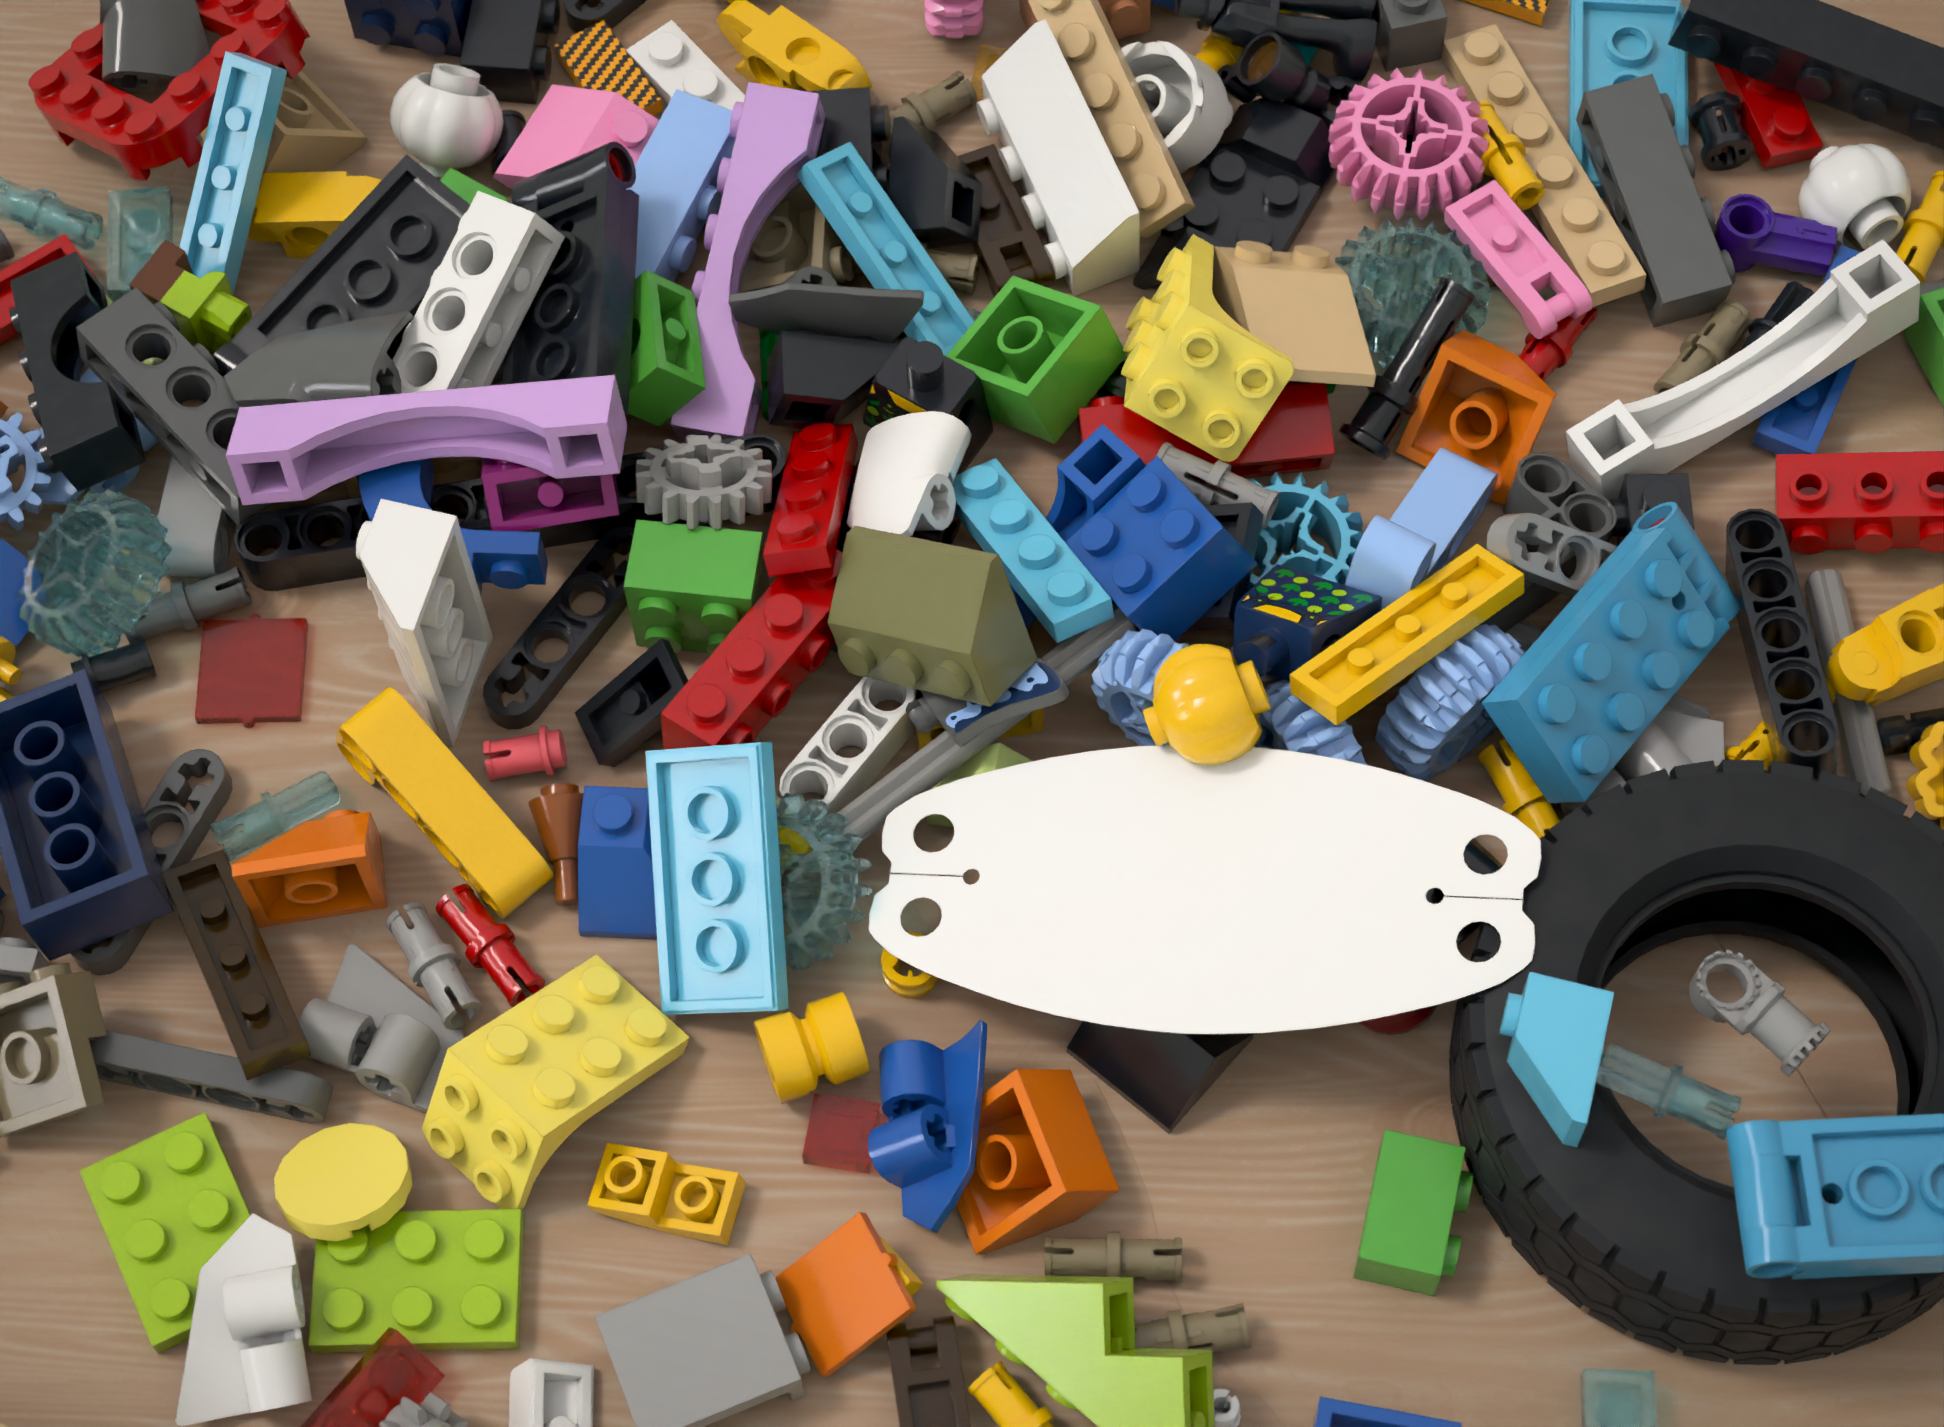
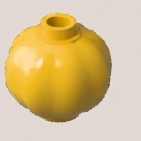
M1194 644L1173 653L1160 666L1154 678L1152 699L1154 706L1144 709L1143 714L1157 747L1169 742L1171 748H1174L1188 762L1199 765H1218L1240 758L1254 747L1262 733V727L1257 714L1270 710L1271 705L1252 660L1237 665L1230 649L1213 644Z

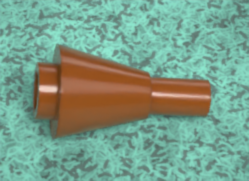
M570 783L545 786L540 789L541 796L528 802L549 864L553 865L556 905L559 906L578 904V838L584 793H579L578 785Z

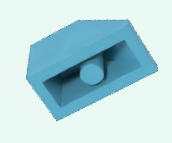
M1529 972L1522 996L1513 993L1508 994L1499 1034L1512 1037L1507 1063L1562 1144L1577 1147L1588 1121L1614 992Z

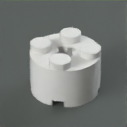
M1157 40L1158 42L1144 44L1135 42L1121 48L1179 173H1184L1212 152L1220 141L1224 130L1232 121L1233 107L1228 100L1223 81L1207 63L1170 42Z

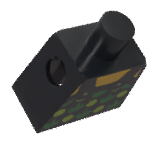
M904 338L875 375L871 383L863 423L873 428L894 417L927 411H938L953 415L961 420L971 433V441L957 474H960L966 470L993 433V425L981 379L974 371L943 355L941 348L935 343L929 341L919 342L913 338Z

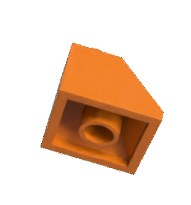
M1461 329L1442 343L1416 403L1417 408L1408 421L1396 453L1427 467L1437 451L1444 447L1498 473V480L1490 499L1505 505L1518 463L1525 456L1530 455L1557 394L1518 355Z
M337 810L326 814L323 819L305 821L231 864L232 877L259 928L388 908L382 841L371 812L359 813L355 810Z

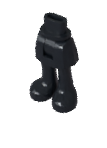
M1174 0L1176 17L1195 20L1199 30L1207 31L1211 27V35L1226 43L1245 48L1259 34L1273 32L1292 45L1320 48L1333 54V68L1336 76L1348 77L1361 84L1370 68L1377 36L1376 19H1371L1376 0ZM1279 10L1303 12L1328 18L1295 16L1281 13Z

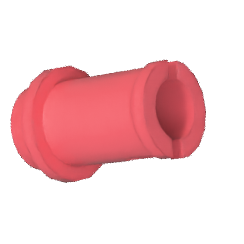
M544 725L539 726V733L483 742V754L489 755V759L484 761L490 781H498L500 778L546 771L548 776L556 775L557 768L567 767L566 746L560 729L549 731L548 727Z

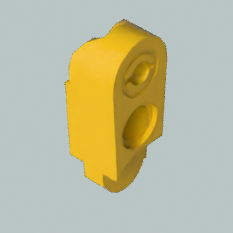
M735 0L717 16L719 28L725 38L738 53L744 56V59L734 67L735 70L752 83L807 92L870 87L872 90V84L867 72L852 53L782 5L772 14L768 15L747 0Z
M347 171L263 173L247 238L254 239L255 242H281L287 258H309L382 180L370 176H349Z
M1944 583L1933 589L1930 588L1878 615L1870 625L1843 638L1831 650L1832 655L1827 663V676L1831 685L1848 699L1864 700L1866 704L1870 703L1871 707L1943 679Z

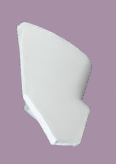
M938 411L910 413L894 417L871 428L866 435L858 465L846 523L849 528L852 529L854 526H860L905 536H912L914 531H933L947 528L952 522L955 513L956 498L952 484L971 441L969 428L953 415Z
M254 1213L200 1269L175 1420L179 1426L312 1401L300 1329L305 1325V1306L293 1234Z

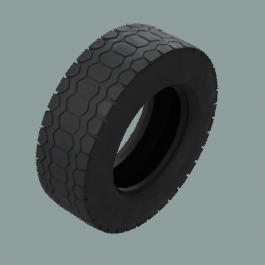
M1714 760L1674 766L1669 773L1670 776L1666 769H1662L1628 780L1623 788L1619 784L1586 801L1581 809L1577 807L1549 829L1544 837L1540 838L1541 863L1538 877L1524 888L1523 899H1509L1523 900L1522 911L1534 923L1535 948L1532 961L1522 971L1505 982L1460 998L1457 1001L1449 1048L1451 1104H1453L1452 1112L1460 1146L1466 1147L1464 1160L1469 1172L1474 1173L1473 1181L1479 1195L1485 1196L1484 1205L1506 1238L1508 1236L1513 1238L1512 1246L1539 1276L1543 1273L1549 1276L1547 1283L1579 1309L1583 1304L1585 1307L1590 1308L1588 1315L1624 1335L1627 1330H1630L1632 1333H1635L1634 1339L1672 1353L1679 1348L1683 1351V1356L1720 1363H1726L1730 1358L1734 1360V1364L1776 1365L1781 1360H1784L1785 1364L1821 1359L1832 1355L1831 1353L1838 1355L1878 1340L1879 1337L1883 1338L1920 1317L1943 1299L1944 1272L1792 1279L1791 1275L1778 1278L1750 1277L1746 1274L1734 1187L1696 1174L1676 1163L1652 1145L1633 1125L1615 1099L1603 1072L1601 1060L1587 1125L1578 1146L1573 1147L1562 1144L1507 1063L1512 1037L1501 1035L1499 1031L1508 994L1513 993L1522 996L1529 972L1604 990L1610 981L1631 962L1659 946L1683 938L1708 934H1739L1757 937L1791 947L1818 961L1840 977L1862 1000L1875 1018L1889 1047L1895 1068L1898 1092L1896 1116L1944 1114V830L1918 811H1915L1911 818L1904 816L1903 814L1908 805L1870 787L1866 796L1859 793L1862 785L1860 782L1822 770L1817 780L1812 777L1813 768L1776 761H1772L1767 771L1764 769L1763 760H1722L1718 769H1716ZM1482 923L1470 961L1485 962L1493 958L1499 951L1501 945L1500 934L1489 923ZM1823 1197L1826 1202L1833 1204L1830 1199Z

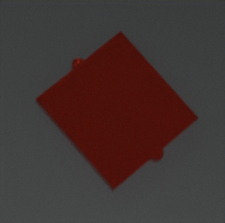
M252 614L249 616V619L203 620L195 708L197 724L242 723L245 728L249 729L254 727L255 723L301 722L308 636L307 619H261L259 614Z

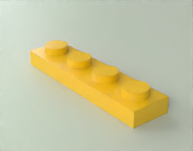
M1474 545L1290 674L1291 694L1338 726L1452 645L1455 640H1459L1524 593V573L1482 546Z

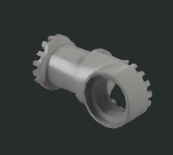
M1726 950L1722 953L1721 951H1715L1711 956L1705 957L1690 981L1689 995L1694 1007L1709 1020L1722 1023L1727 1022L1741 1035L1747 1033L1753 1035L1782 1061L1780 1070L1787 1076L1791 1075L1804 1062V1058L1807 1059L1810 1056L1809 1052L1811 1050L1814 1051L1818 1047L1817 1045L1832 1030L1824 1022L1817 1025L1813 1023L1783 996L1785 988L1778 981L1774 983L1750 959L1748 961L1743 959V954L1739 952L1738 954H1732L1731 950ZM1715 971H1724L1732 974L1741 983L1743 990L1742 998L1732 1003L1720 1002L1715 999L1707 989L1706 976Z

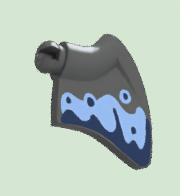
M1037 657V660L991 707L927 691H920L923 696L909 702L906 712L918 732L928 733L934 726L940 723L950 738L961 747L986 729L1004 720L1064 701L1069 695V690L1056 670L1047 662Z

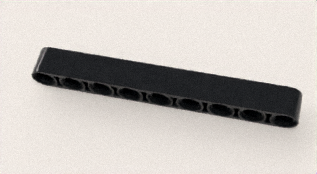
M765 434L721 439V443L725 444L738 439L744 440L745 451L760 448L762 450V460H771L772 501L771 503H763V513L774 510L786 466V453L782 444L775 438ZM645 452L627 454L622 457L620 474H615L619 494V515L520 532H540L544 548L598 540L608 530L618 526H631L635 528L636 519L663 522V512L647 515L645 513V503H637L636 497L628 496L630 492L636 490V461L646 459ZM482 478L433 485L430 508L433 511L455 515L457 519H465L459 524L461 528L492 530ZM362 497L262 512L249 516L240 523L235 531L234 543L249 580L257 588L265 591H280L367 577L361 560L356 557V542L361 526L365 521H369ZM745 512V516L754 515ZM679 519L673 523L686 524V520ZM341 538L333 545L320 546L326 540ZM278 548L273 554L259 556L264 550Z

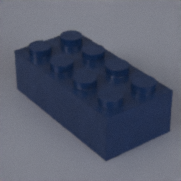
M86 669L0 702V850L21 925L49 961L174 912L112 709Z

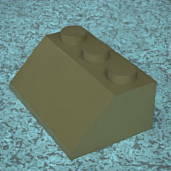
M854 526L847 532L828 625L838 647V656L848 673L991 707L1037 660L999 554L860 526Z

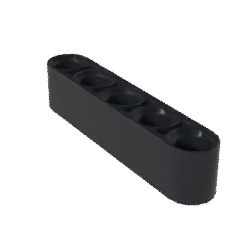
M1763 509L1740 511L1730 518L1726 526L1725 574L1728 585L1739 600L1740 610L1736 617L1773 761L1813 768L1812 777L1818 780L1822 770L1836 774L1839 728L1784 526L1780 519L1772 512Z

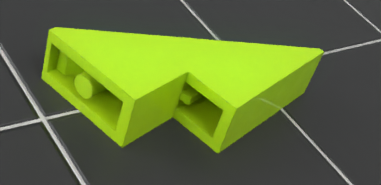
M967 1274L936 1280V1287L946 1295V1305L955 1314L965 1320L980 1324L996 1338L995 1346L1001 1354L1014 1363L1031 1368L1047 1382L1046 1390L1053 1399L1067 1408L1079 1410L1098 1427H1215L1212 1350L1135 1348L1133 1277Z

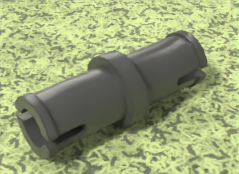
M236 566L229 571L187 586L183 581L171 584L170 592L128 607L118 608L119 619L126 623L122 625V628L131 644L137 642L138 639L144 638V640H148L184 627L189 632L200 628L201 620L243 605L248 606L252 604L250 593L245 591V588L248 587L239 567Z

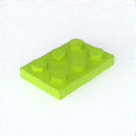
M205 1112L79 1170L151 1345L158 1354L189 1340L200 1269L251 1216V1212L211 1120Z
M522 1210L398 1211L387 1223L372 1231L369 1224L361 1229L352 1230L353 1238L339 1241L316 1239L308 1346L313 1353L519 1349L525 1220Z

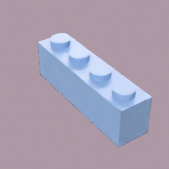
M678 89L673 94L635 164V184L627 189H631L639 195L635 279L645 270H648L674 282L678 273L686 272L692 264L696 254V239L705 222H707L711 213L718 215L723 194L717 192L718 171L723 157L731 158L735 138L730 136L732 110Z

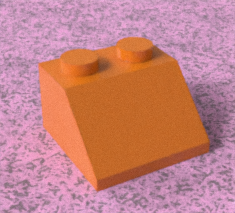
M1016 1069L982 1094L974 1173L956 1204L975 1255L987 1254L1072 1223L1120 1190L1071 1069Z

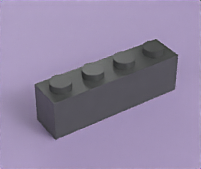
M1653 74L1584 92L1576 121L1612 218L1646 273L1645 289L1641 290L1640 293L1653 328L1715 311L1718 305L1726 300L1732 285L1735 283V269L1730 254L1725 249L1719 250L1714 237L1715 217L1712 206L1706 197H1699L1693 182L1695 165L1692 154L1687 145H1679L1673 129L1675 126V112L1670 97L1667 93L1660 94Z

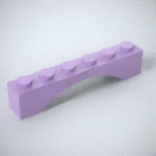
M748 82L744 102L736 101L733 106L730 119V136L735 138L731 158L723 157L717 177V192L723 194L718 215L711 213L705 228L704 248L710 250L705 271L698 270L696 272L692 285L695 305L697 307L696 313L706 389L666 420L671 421V427L680 443H686V437L692 434L708 435L709 439L715 434L720 435L721 439L753 435L756 432L762 405V394L746 362L740 342L739 322L735 320L728 303L729 294L740 292L741 276L751 246L767 217L788 192L801 182L797 174L804 164L817 157L825 121V113L819 93Z
M615 375L240 407L238 410L226 458L242 505L306 500L332 485L368 471L402 462L436 457H481L506 460L535 468L556 479L620 474L627 422Z

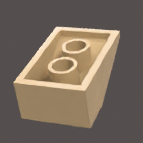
M1238 241L1236 248L1214 246L1212 292L1216 301L1241 327L1292 359L1294 372L1289 381L1374 387L1376 373L1349 277L1330 258L1329 252L1318 247L1306 245L1295 246L1293 253L1273 251L1266 244L1255 241Z

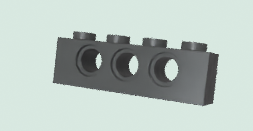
M136 287L76 327L81 360L102 382L107 381L132 414L238 526L249 516L261 513L273 504L242 505L226 458L227 449L220 446L230 441L239 408L251 406H239L235 402L225 379L219 374V368L213 356L203 345L196 343L192 346L179 332L180 329L176 319L164 304L158 301L152 304ZM149 358H160L165 360L164 362L157 365H147L141 363L142 361ZM193 399L205 402L198 407H185L181 405V403Z

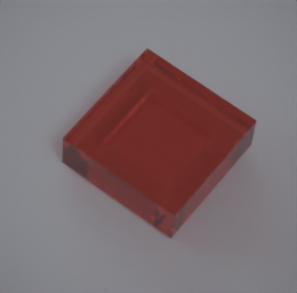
M814 1093L802 1154L803 1163L870 1174L872 1160L869 1155L868 1137L871 1130L879 1126L881 1104L879 1102Z

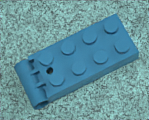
M1675 502L1659 504L1637 519L1632 531L1482 702V705L1548 803L1585 802L1728 631L1730 628L1728 622L1740 610L1739 600Z
M1944 1114L1794 1121L1753 1120L1738 1123L1726 1130L1746 1274L1750 1277L1778 1278L1791 1275L1792 1279L1944 1272ZM1823 1197L1830 1199L1833 1204L1826 1202Z

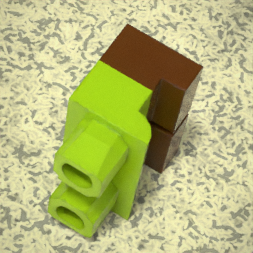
M164 240L129 284L131 290L137 287L152 304L157 301L164 304L176 319L180 329L179 332L192 346L196 343L203 345L212 356L224 344L230 342L252 318L249 304L233 296L226 273L212 271L198 278L192 272L186 251L167 240Z

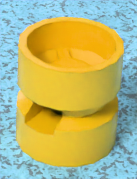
M842 991L807 1003L804 1019H798L791 1012L784 1014L779 1012L753 1021L770 1079L781 1104L809 1095L810 1091L816 1089L819 1076L824 1075L832 1084L838 1085L870 1074L869 1063L859 1029L848 1000Z

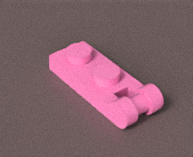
M1496 180L1491 181L1445 208L1444 222L1521 313L1527 329L1535 338L1542 339L1557 329V322L1567 316L1575 319L1592 309L1593 303L1587 288ZM1549 285L1557 295L1544 301L1537 291Z

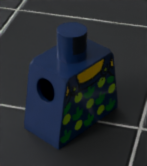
M1277 564L1237 602L1234 616L1233 656L1237 665L1252 660L1260 677L1269 674L1290 682V674L1380 612L1382 597Z

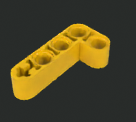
M390 686L387 687L337 728L336 744L353 769L369 784L373 785L378 781L464 881L472 887L478 897L501 919L506 918L553 878L549 865L535 847L395 689Z

